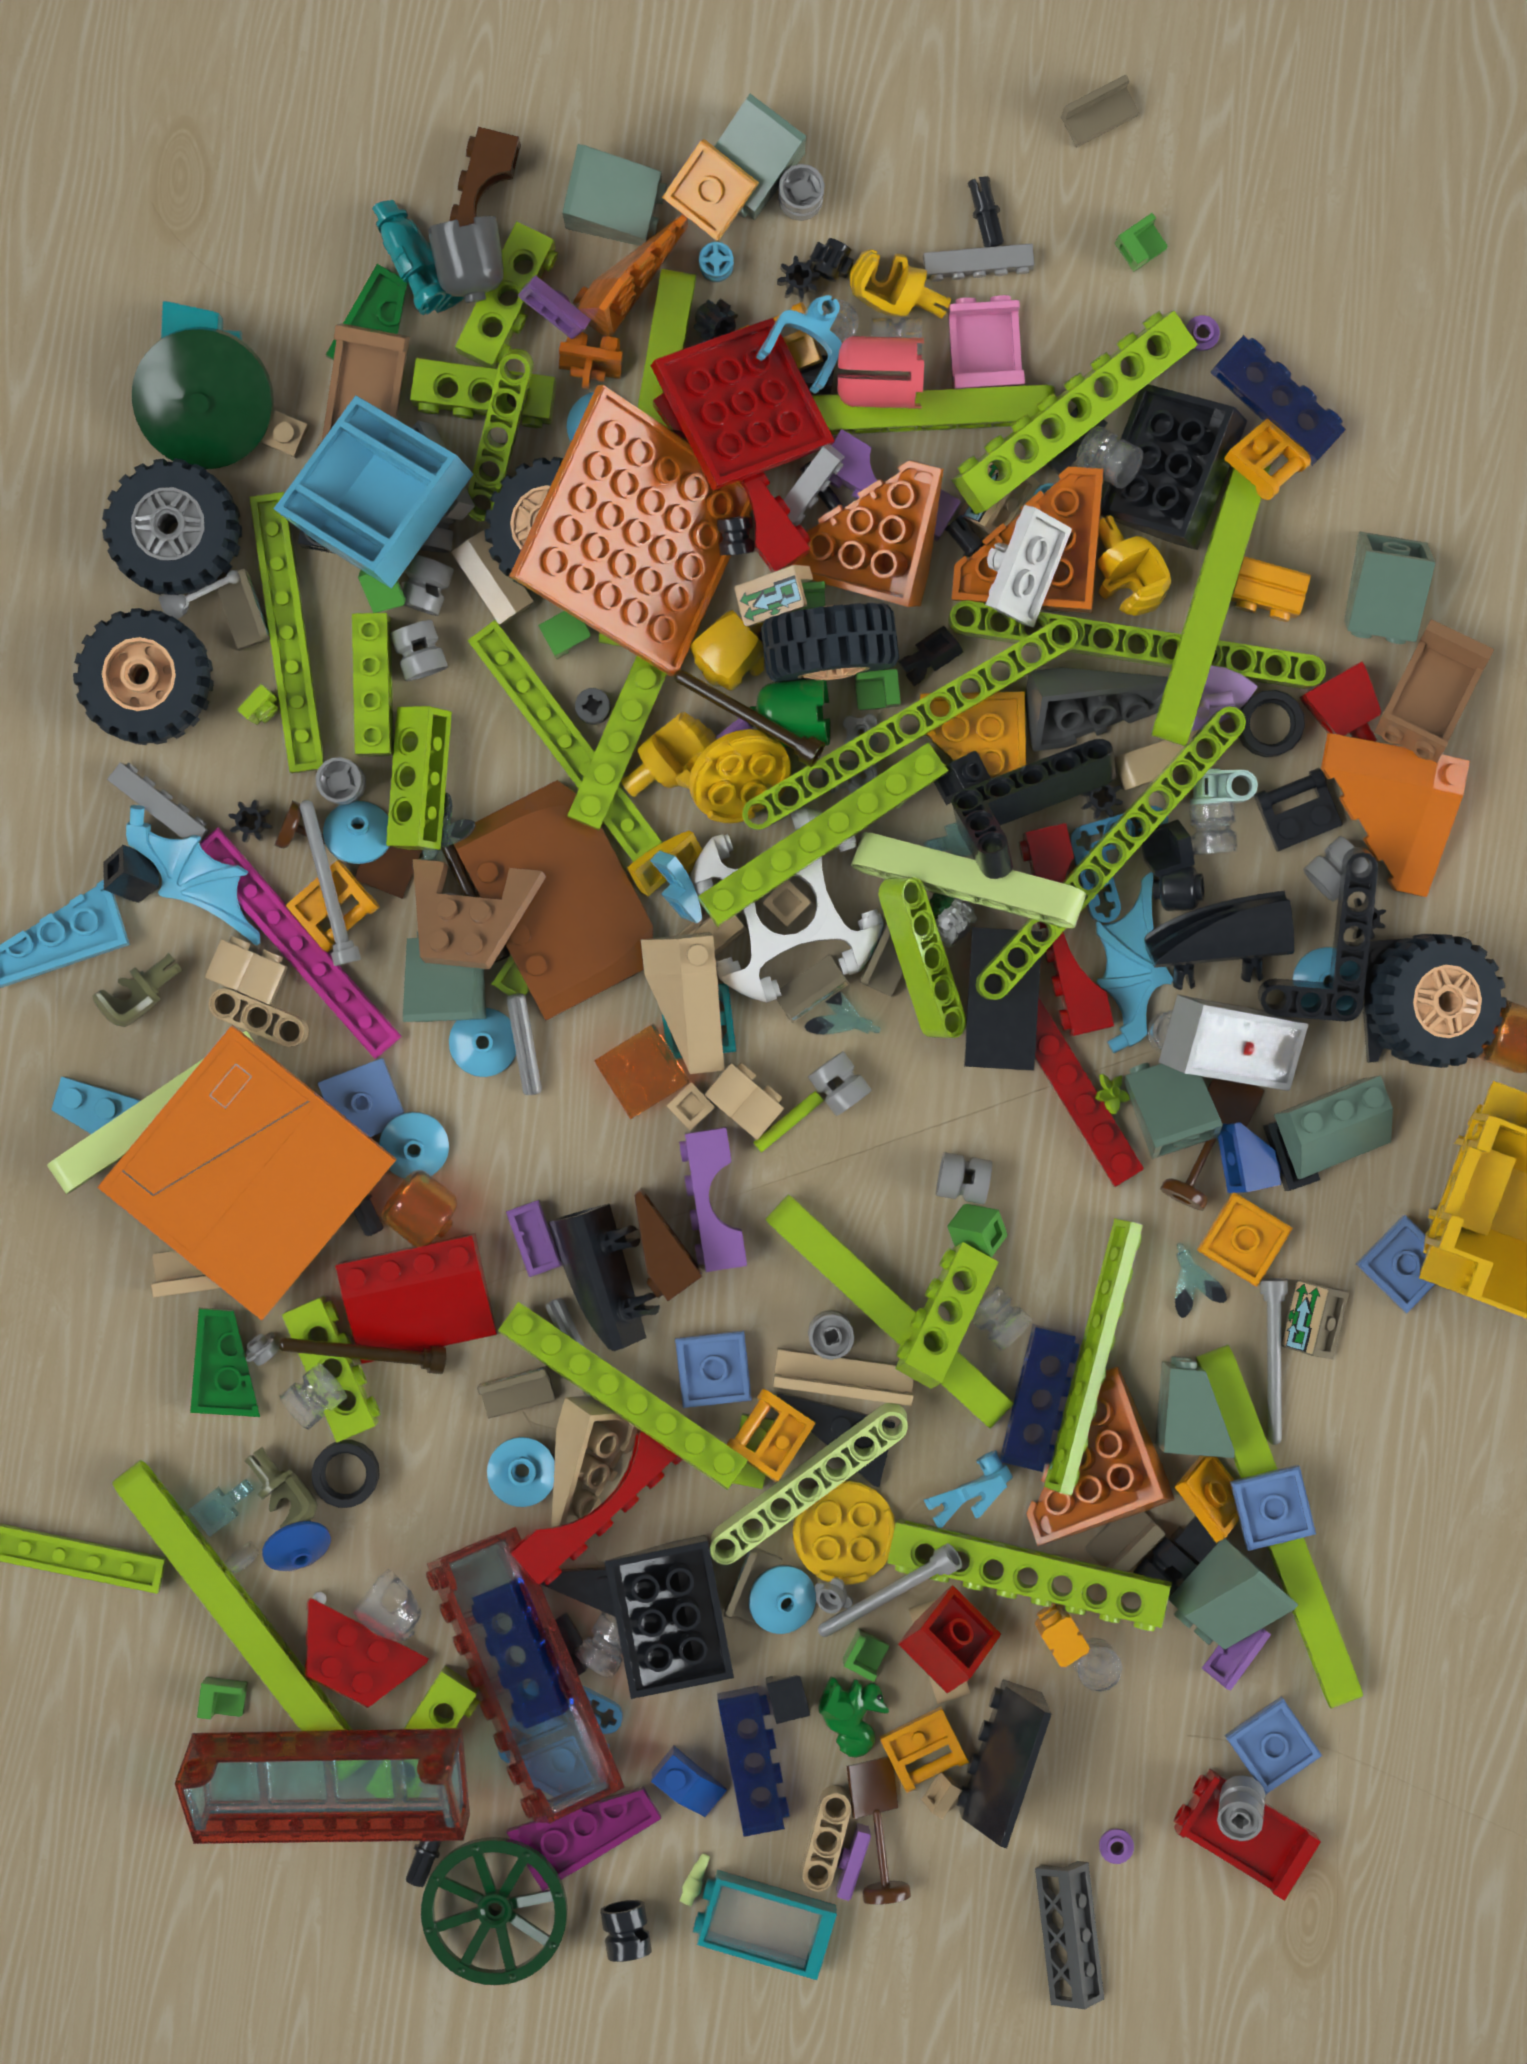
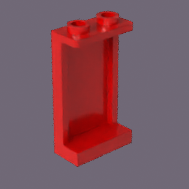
M1209 1769L1206 1776L1202 1774L1196 1780L1192 1788L1194 1795L1188 1805L1182 1804L1174 1817V1822L1176 1823L1174 1829L1182 1838L1187 1837L1267 1886L1274 1895L1285 1901L1320 1845V1839L1314 1832L1265 1803L1262 1830L1256 1837L1246 1841L1233 1840L1227 1837L1219 1829L1217 1817L1221 1788L1228 1779Z

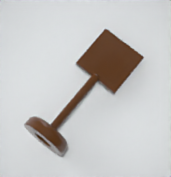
M292 800L274 846L283 849L287 848L295 832L307 837L305 827L299 825L302 817L300 803ZM390 846L380 858L369 863L359 864L354 877L361 883L402 899L413 873V859L419 858L421 850H407Z
M1212 1078L1207 1088L1222 1124L1240 1122L1245 1127L1248 1126L1265 1091L1255 1085ZM1217 1138L1205 1142L1186 1182L1168 1178L1163 1182L1160 1190L1186 1206L1204 1211L1207 1205V1197L1193 1186Z
M888 1756L848 1765L847 1774L852 1816L856 1819L873 1815L881 1882L870 1884L864 1888L863 1902L872 1905H882L907 1900L911 1897L908 1883L889 1881L881 1812L898 1808L894 1767Z

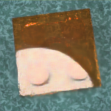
M654 1023L594 1060L630 1119L690 1083V1080Z

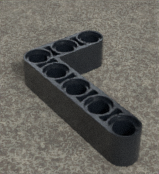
M1105 739L1090 740L963 789L953 796L951 802L958 831L981 872L990 879L1003 878L1013 868L1007 837L1001 825L1107 785L1116 778L1117 769L1112 744Z
M1362 847L1352 848L1347 851L1342 861L1329 983L1276 978L1264 981L1259 987L1258 999L1264 1011L1268 1014L1344 1022L1352 1021L1361 1014L1378 876V863L1367 849ZM1359 857L1368 858L1369 866L1366 871L1362 873L1352 872L1351 866L1355 859ZM1354 892H1362L1365 894L1364 903L1357 908L1349 907L1347 903L1349 896ZM1356 926L1361 929V935L1358 940L1354 942L1344 940V933L1348 928ZM1347 961L1357 963V970L1351 976L1340 974L1341 966ZM1278 989L1284 992V997L1278 1004L1266 1002V996L1270 991ZM1313 992L1319 995L1318 1002L1314 1006L1304 1007L1301 1005V999L1305 994ZM1345 995L1352 996L1354 1001L1349 1009L1339 1010L1336 1008L1337 1000Z

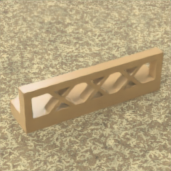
M778 1348L773 1387L912 1406L914 1379L896 1370V1364L845 1357L830 1360L822 1358L816 1353Z

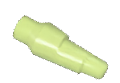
M701 1854L698 1861L694 1864L682 1886L683 1893L680 1897V1902L692 1906L695 1898L700 1895L703 1885L702 1879L710 1860L708 1855Z

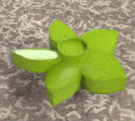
M1100 1074V1083L1104 1090H1099L1096 1093L1095 1099L1101 1102L1105 1101L1106 1109L1112 1115L1116 1114L1120 1108V1103L1130 1100L1127 1092L1120 1090L1122 1075L1116 1076L1110 1081L1108 1076Z

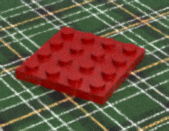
M773 317L655 359L650 365L713 491L820 451L823 446L832 445L835 442L781 333L770 354L762 361L756 358L775 324Z

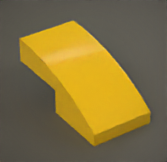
M690 830L657 845L627 867L641 893L649 897L667 881L650 861L658 851L676 856L687 873L693 870L702 848L694 833Z

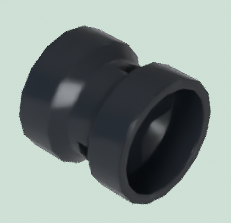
M752 516L717 519L718 531L722 533L723 537L722 542L719 544L720 555H739L755 552L754 541L749 538L750 530L753 527Z

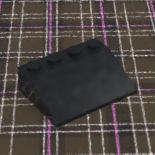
M1147 384L1138 392L1103 482L1100 516L1104 518L1112 516L1115 522L1170 543L1198 550L1230 468V464L1224 458L1229 450L1240 442L1247 419L1233 406Z
M706 1535L668 1542L604 1561L631 1699L734 1678Z
M1003 1679L1000 1688L995 1687L989 1701V1707L993 1708L989 1721L983 1720L980 1727L978 1740L982 1741L978 1754L972 1753L967 1768V1773L971 1774L967 1787L961 1786L960 1789L962 1791L959 1794L956 1806L960 1807V1815L964 1821L1000 1847L1007 1849L1052 1713L1042 1692Z

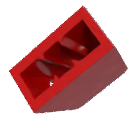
M1363 661L1299 697L1327 733L1342 736L1350 733L1353 738L1378 741L1368 722L1380 716L1382 711Z

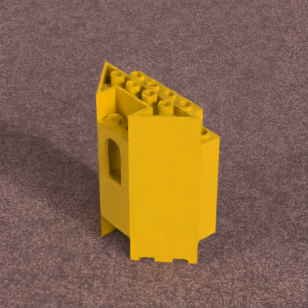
M1493 1081L1488 1089L1483 1105L1478 1104L1468 1120L1467 1125L1469 1126L1465 1136L1459 1135L1454 1144L1461 1147L1437 1210L1429 1208L1428 1218L1433 1221L1425 1235L1423 1253L1427 1255L1420 1269L1419 1278L1527 1319V1093Z

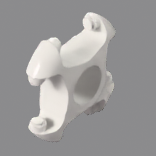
M802 807L791 813L795 830L801 828L823 812L809 807ZM728 834L712 837L697 858L690 876L697 896L714 886L713 878L723 880L738 870L728 868L721 862L722 859L730 857L729 852L733 851ZM855 835L836 848L843 852L857 847ZM821 858L794 875L801 878L811 887L816 899L817 908L814 919L804 930L797 934H778L770 931L761 923L756 914L755 902L742 910L747 920L750 936V964L741 970L739 961L733 962L732 957L716 962L718 978L730 988L767 1003L776 1000L777 997L782 996L777 980L771 981L770 976L760 979V968L767 961L786 950L800 944L837 939L845 941L851 949L842 952L843 957L838 959L843 975H852L860 972L869 961L882 933L884 923L881 914L878 913L877 909L861 914L862 919L857 921L860 931L848 928L835 910L826 891Z

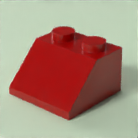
M952 1585L912 1624L898 1645L948 1694L971 1679L1002 1634Z

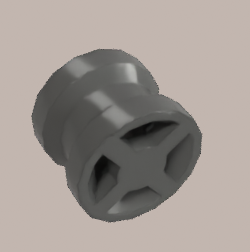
M588 688L577 696L575 710L583 722L590 725H598L608 718L611 711L610 701L602 690Z

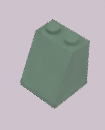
M751 93L714 146L759 182L739 211V216L745 218L748 215L754 220L757 218L779 189L780 179L784 172L791 166L799 163L805 155L806 135Z
M578 144L562 212L565 228L641 246L649 240V237L651 238L657 234L659 218L654 217L657 204L663 205L664 199L662 196L667 189V184L662 183V172L595 148Z
M1359 531L1344 618L1347 631H1351L1352 635L1359 638L1368 639L1372 635L1382 636L1387 641L1395 644L1417 641L1436 564L1427 542Z
M418 931L417 938H407L403 1022L486 1019L484 969L424 963L420 958Z
M1144 1063L1129 1070L1130 1074L1125 1076L1124 1083L1152 1159L1218 1138L1223 1125L1202 1076L1186 1074L1162 1063L1150 1067L1149 1063Z
M1171 1356V1362L1162 1361L1155 1444L1164 1453L1234 1458L1235 1450L1206 1371L1198 1366L1196 1361H1192L1190 1357Z
M1227 1539L1219 1541L1168 1599L1178 1609L1174 1615L1190 1629L1195 1624L1197 1628L1194 1632L1208 1645L1215 1641L1224 1650L1290 1613L1298 1606L1288 1594Z

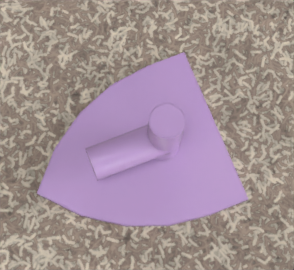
M1211 665L1191 731L1200 729L1214 713L1222 708L1230 706L1241 709L1258 686L1240 673L1225 667ZM1222 715L1219 720V723L1231 716Z

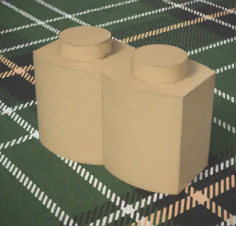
M231 936L229 942L221 939L205 978L272 1005L288 968L281 964L283 957L265 949L262 955L249 951L250 943Z
M742 1062L737 1067L730 1063L704 1095L758 1140L784 1109L779 1104L783 1097L769 1085H766L764 1089L760 1088L752 1081L757 1075Z

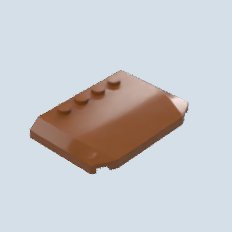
M558 780L476 821L475 828L470 835H466L462 839L449 835L481 898L502 900L509 868L543 871L545 874L544 882L506 942V946L545 1021L643 971L641 939L653 938V925L602 827L598 831L567 817L577 794Z

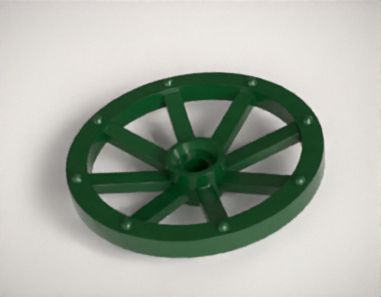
M503 1837L475 1839L449 1852L431 1873L421 1902V1923L425 1938L432 1952L451 1972L468 1981L483 1985L511 1984L539 1971L558 1949L567 1923L568 1905L566 1892L555 1868L541 1853L531 1846ZM484 1853H504L518 1857L500 1889L495 1887ZM473 1856L485 1893L483 1894L446 1877V1874L455 1865ZM527 1863L539 1872L550 1889L514 1897L509 1895ZM438 1887L478 1905L466 1911L437 1921L435 1920L434 1907ZM553 1901L555 1914L551 1934H547L513 1911V1909ZM499 1903L502 1909L498 1911L493 1910L490 1904ZM479 1919L481 1924L463 1957L459 1958L449 1949L439 1932ZM507 1922L543 1945L540 1951L532 1958L517 1966L507 1930ZM490 1928L496 1929L505 1969H485L471 1965Z

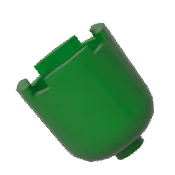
M806 678L772 682L761 688L757 695L756 706H750L752 710L801 738L804 735L809 738L814 736L825 742V746L830 745L831 720L830 718L824 719L823 705L824 703H829L827 681ZM780 742L784 748H790L789 746Z

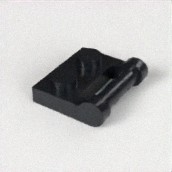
M1320 768L1311 770L1308 776L1272 791L1266 792L1263 790L1254 794L1276 852L1343 825ZM1314 788L1317 795L1316 799L1277 815L1274 814L1272 805Z

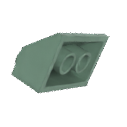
M1381 1076L1363 1078L1274 1114L1298 1179L1305 1178L1391 1143L1393 1107Z

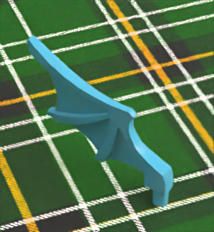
M132 805L130 807V822L126 824L127 842L129 846L150 859L160 872L162 886L158 894L165 898L183 900L209 911L240 932L254 945H259L260 933L244 917L237 898V886L240 877L247 875L248 871L239 865H228L211 858L201 848L199 844L201 837L198 835H191L184 839H168L152 833L151 824L144 823L145 807Z
M1152 872L1142 878L1138 899L1133 908L1122 919L1107 925H1102L1098 921L1095 922L1096 934L1102 941L1107 959L1105 973L1102 978H1097L1096 982L1100 988L1107 991L1114 998L1121 1010L1124 1024L1119 1027L1122 1034L1107 1041L1113 1053L1127 1046L1131 1047L1139 1043L1148 1034L1146 1020L1148 1000L1157 987L1164 984L1171 985L1173 982V977L1166 967L1154 968L1145 949L1144 938L1149 932L1154 930L1152 918Z

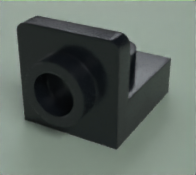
M973 751L947 764L945 767L948 769V772L934 781L945 804L948 805L952 803V798L957 792L989 780L991 777L978 753Z

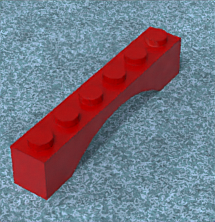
M663 392L652 400L653 408L668 429L687 439ZM762 472L741 480L740 482L747 493L753 510L756 530L755 550L771 573L790 567L809 554L810 547L808 543L811 542L809 535L800 524L794 526L787 515L791 511L781 496L778 495L774 498L767 488L770 481L765 473Z
M1062 823L1023 833L1024 840L1019 841V849L1023 862L1029 861L1032 873L1030 875L1062 883L1074 858L1067 824ZM1037 922L1039 929L1045 928L1048 937V927L1042 922ZM1062 932L1044 954L1047 963L1053 962L1056 976L1051 977V983L1055 997L1061 996L1064 1009L1059 1010V1016L1063 1030H1069L1070 1036H1076L1114 1027L1107 992L1096 985L1079 967L1069 949L1064 932Z
M640 1430L635 1434L633 1452L626 1472L617 1487L602 1504L587 1515L571 1523L547 1529H533L507 1554L535 1585H540L542 1582L549 1585L562 1573L559 1566L568 1558L572 1561L576 1560L588 1548L585 1542L593 1534H596L598 1537L603 1535L614 1524L611 1518L620 1509L626 1513L640 1500L636 1495L645 1486L649 1489L653 1488L664 1478L665 1474L662 1470L672 1462L676 1466L683 1459Z

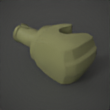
M168 953L145 973L143 970L139 972L134 967L130 973L135 980L127 978L118 979L119 984L131 990L132 996L130 999H117L105 990L98 991L92 997L95 1005L108 1021L116 1026L127 1027L161 1000L158 995L160 992L158 989L183 970L178 963H175L168 970L164 971L165 968L175 961Z
M263 1447L255 1451L254 1455H250L244 1460L263 1484L262 1490L258 1493L259 1497L263 1500L271 1495L269 1502L270 1512L276 1511L284 1498L290 1500L289 1514L280 1525V1529L292 1523L311 1521L313 1519L318 1504L297 1474H294L291 1469L286 1472H280L265 1453Z

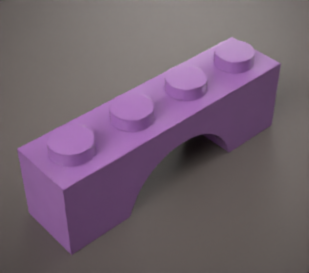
M841 429L832 446L845 456L841 462L844 466L837 475L833 473L828 480L836 488L844 485L854 491L852 497L857 500L859 499L857 493L877 481L870 465L871 447ZM942 489L934 540L937 542L961 503L959 499Z
M721 1127L685 1133L686 1141H679L682 1162L689 1161L691 1175L684 1176L687 1196H694L696 1209L690 1210L692 1230H699L701 1244H695L698 1265L705 1264L706 1272L747 1266L742 1229L732 1227L721 1221L714 1213L709 1200V1189L713 1178L723 1167L732 1162L727 1128Z

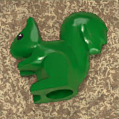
M830 1677L819 1700L818 1711L822 1714L826 1725L832 1731L839 1734L836 1743L840 1746L841 1752L852 1758L864 1756L872 1749L876 1737L872 1726L862 1720L867 1710L888 1714L890 1711L884 1703L882 1691L878 1684L874 1682L868 1683L861 1691V1684H859L857 1679H854L849 1690L846 1691L841 1689L836 1678Z

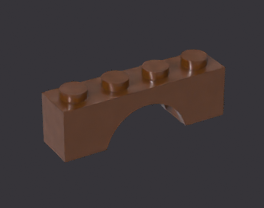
M478 127L476 137L470 136L466 149V157L470 158L468 170L461 171L458 182V191L462 192L459 205L453 204L449 221L458 220L459 227L474 224L479 201L486 190L498 182L513 179L521 148L518 136Z

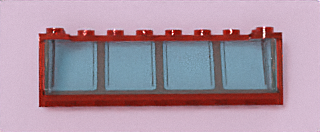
M512 1527L427 1563L429 1571L426 1572V1578L433 1591L438 1590L443 1603L439 1604L440 1612L447 1624L451 1622L456 1634V1636L452 1637L454 1646L460 1656L465 1655L470 1668L466 1669L467 1677L473 1688L478 1687L483 1698L479 1702L480 1708L486 1720H492L497 1732L493 1734L494 1742L499 1752H505L510 1765L506 1767L507 1773L513 1785H519L524 1797L520 1799V1803L528 1819L532 1817L534 1822L550 1824L625 1788L541 1585H535L507 1554L521 1541L517 1528Z
M462 1728L192 1733L174 1783L193 1844L464 1841L470 1818Z

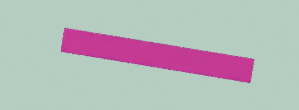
M216 828L199 843L204 852L214 860L228 865H239L248 871V874L241 876L238 882L237 898L239 905L374 1059L381 1056L402 1037L340 965L334 966L330 953L324 951L285 906L286 903L220 828Z

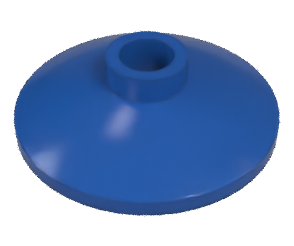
M301 1521L292 1523L279 1529L267 1539L262 1549V1556L266 1565L271 1569L277 1571L298 1570L320 1559L328 1550L331 1537L328 1529L318 1522Z

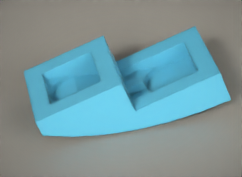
M658 851L650 861L670 883L661 895L681 918L698 924L702 919L701 907L688 873L676 856Z

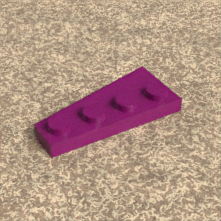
M643 1786L579 1806L578 1809H569L509 1828L506 1833L510 1839L531 1846L541 1853L552 1864L562 1880L659 1821L661 1814ZM527 1863L528 1869L541 1890L548 1889L547 1883L539 1872Z

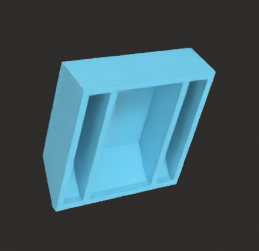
M355 395L274 507V510L317 543L392 589L473 476V473L454 453Z

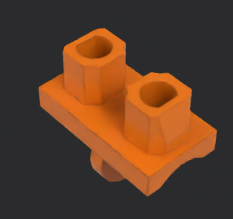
M581 332L574 339L567 337L566 342L560 343L559 369L570 370V376L583 378L582 389L589 390L591 380L604 382L605 377L620 379L623 352H620L619 338L602 337L600 348L587 346L588 335Z

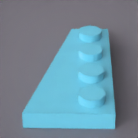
M104 880L97 883L96 887L85 894H80L70 900L69 904L55 913H50L39 920V923L28 930L21 931L0 944V988L130 945L115 895L104 890Z
M61 1077L51 1110L92 1134L141 1100L74 1079Z

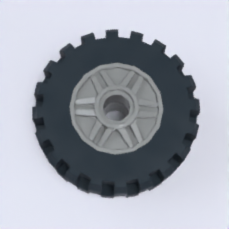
M162 458L153 460V465L150 466L142 463L134 467L136 473L130 477L125 474L119 480L122 484L117 492L112 490L107 498L111 504L109 509H104L102 520L106 522V528L102 532L104 541L108 543L109 549L107 551L111 559L119 566L118 569L125 576L152 593L158 595H179L195 593L199 589L218 581L217 578L223 572L227 575L233 567L230 564L233 556L238 557L241 548L238 545V539L242 537V526L239 524V517L241 515L230 492L213 474H210L205 468L197 464L192 465L182 459L174 458L173 462H167ZM178 522L177 529L173 533L168 534L169 526Z

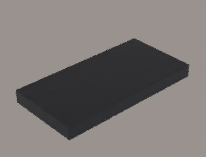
M972 927L964 1067L1034 1071L1041 957L1003 998L996 1000L985 999L978 993L976 988L978 975L1018 930ZM1031 931L1032 937L1036 941L1042 942V931ZM1019 948L1010 950L1008 953L1009 964L1014 968H1020L1025 962L1024 952ZM990 974L984 980V987L990 994H996L1002 987V981L996 974Z

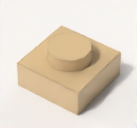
M275 411L262 444L296 458L309 426L304 422Z
M787 880L779 885L762 904L788 927L811 901Z
M692 1082L666 1105L690 1131L715 1108L711 1101Z
M941 1772L937 1775L921 1800L932 1814L943 1819L947 1812L952 1810L957 1804L962 1790L950 1776Z

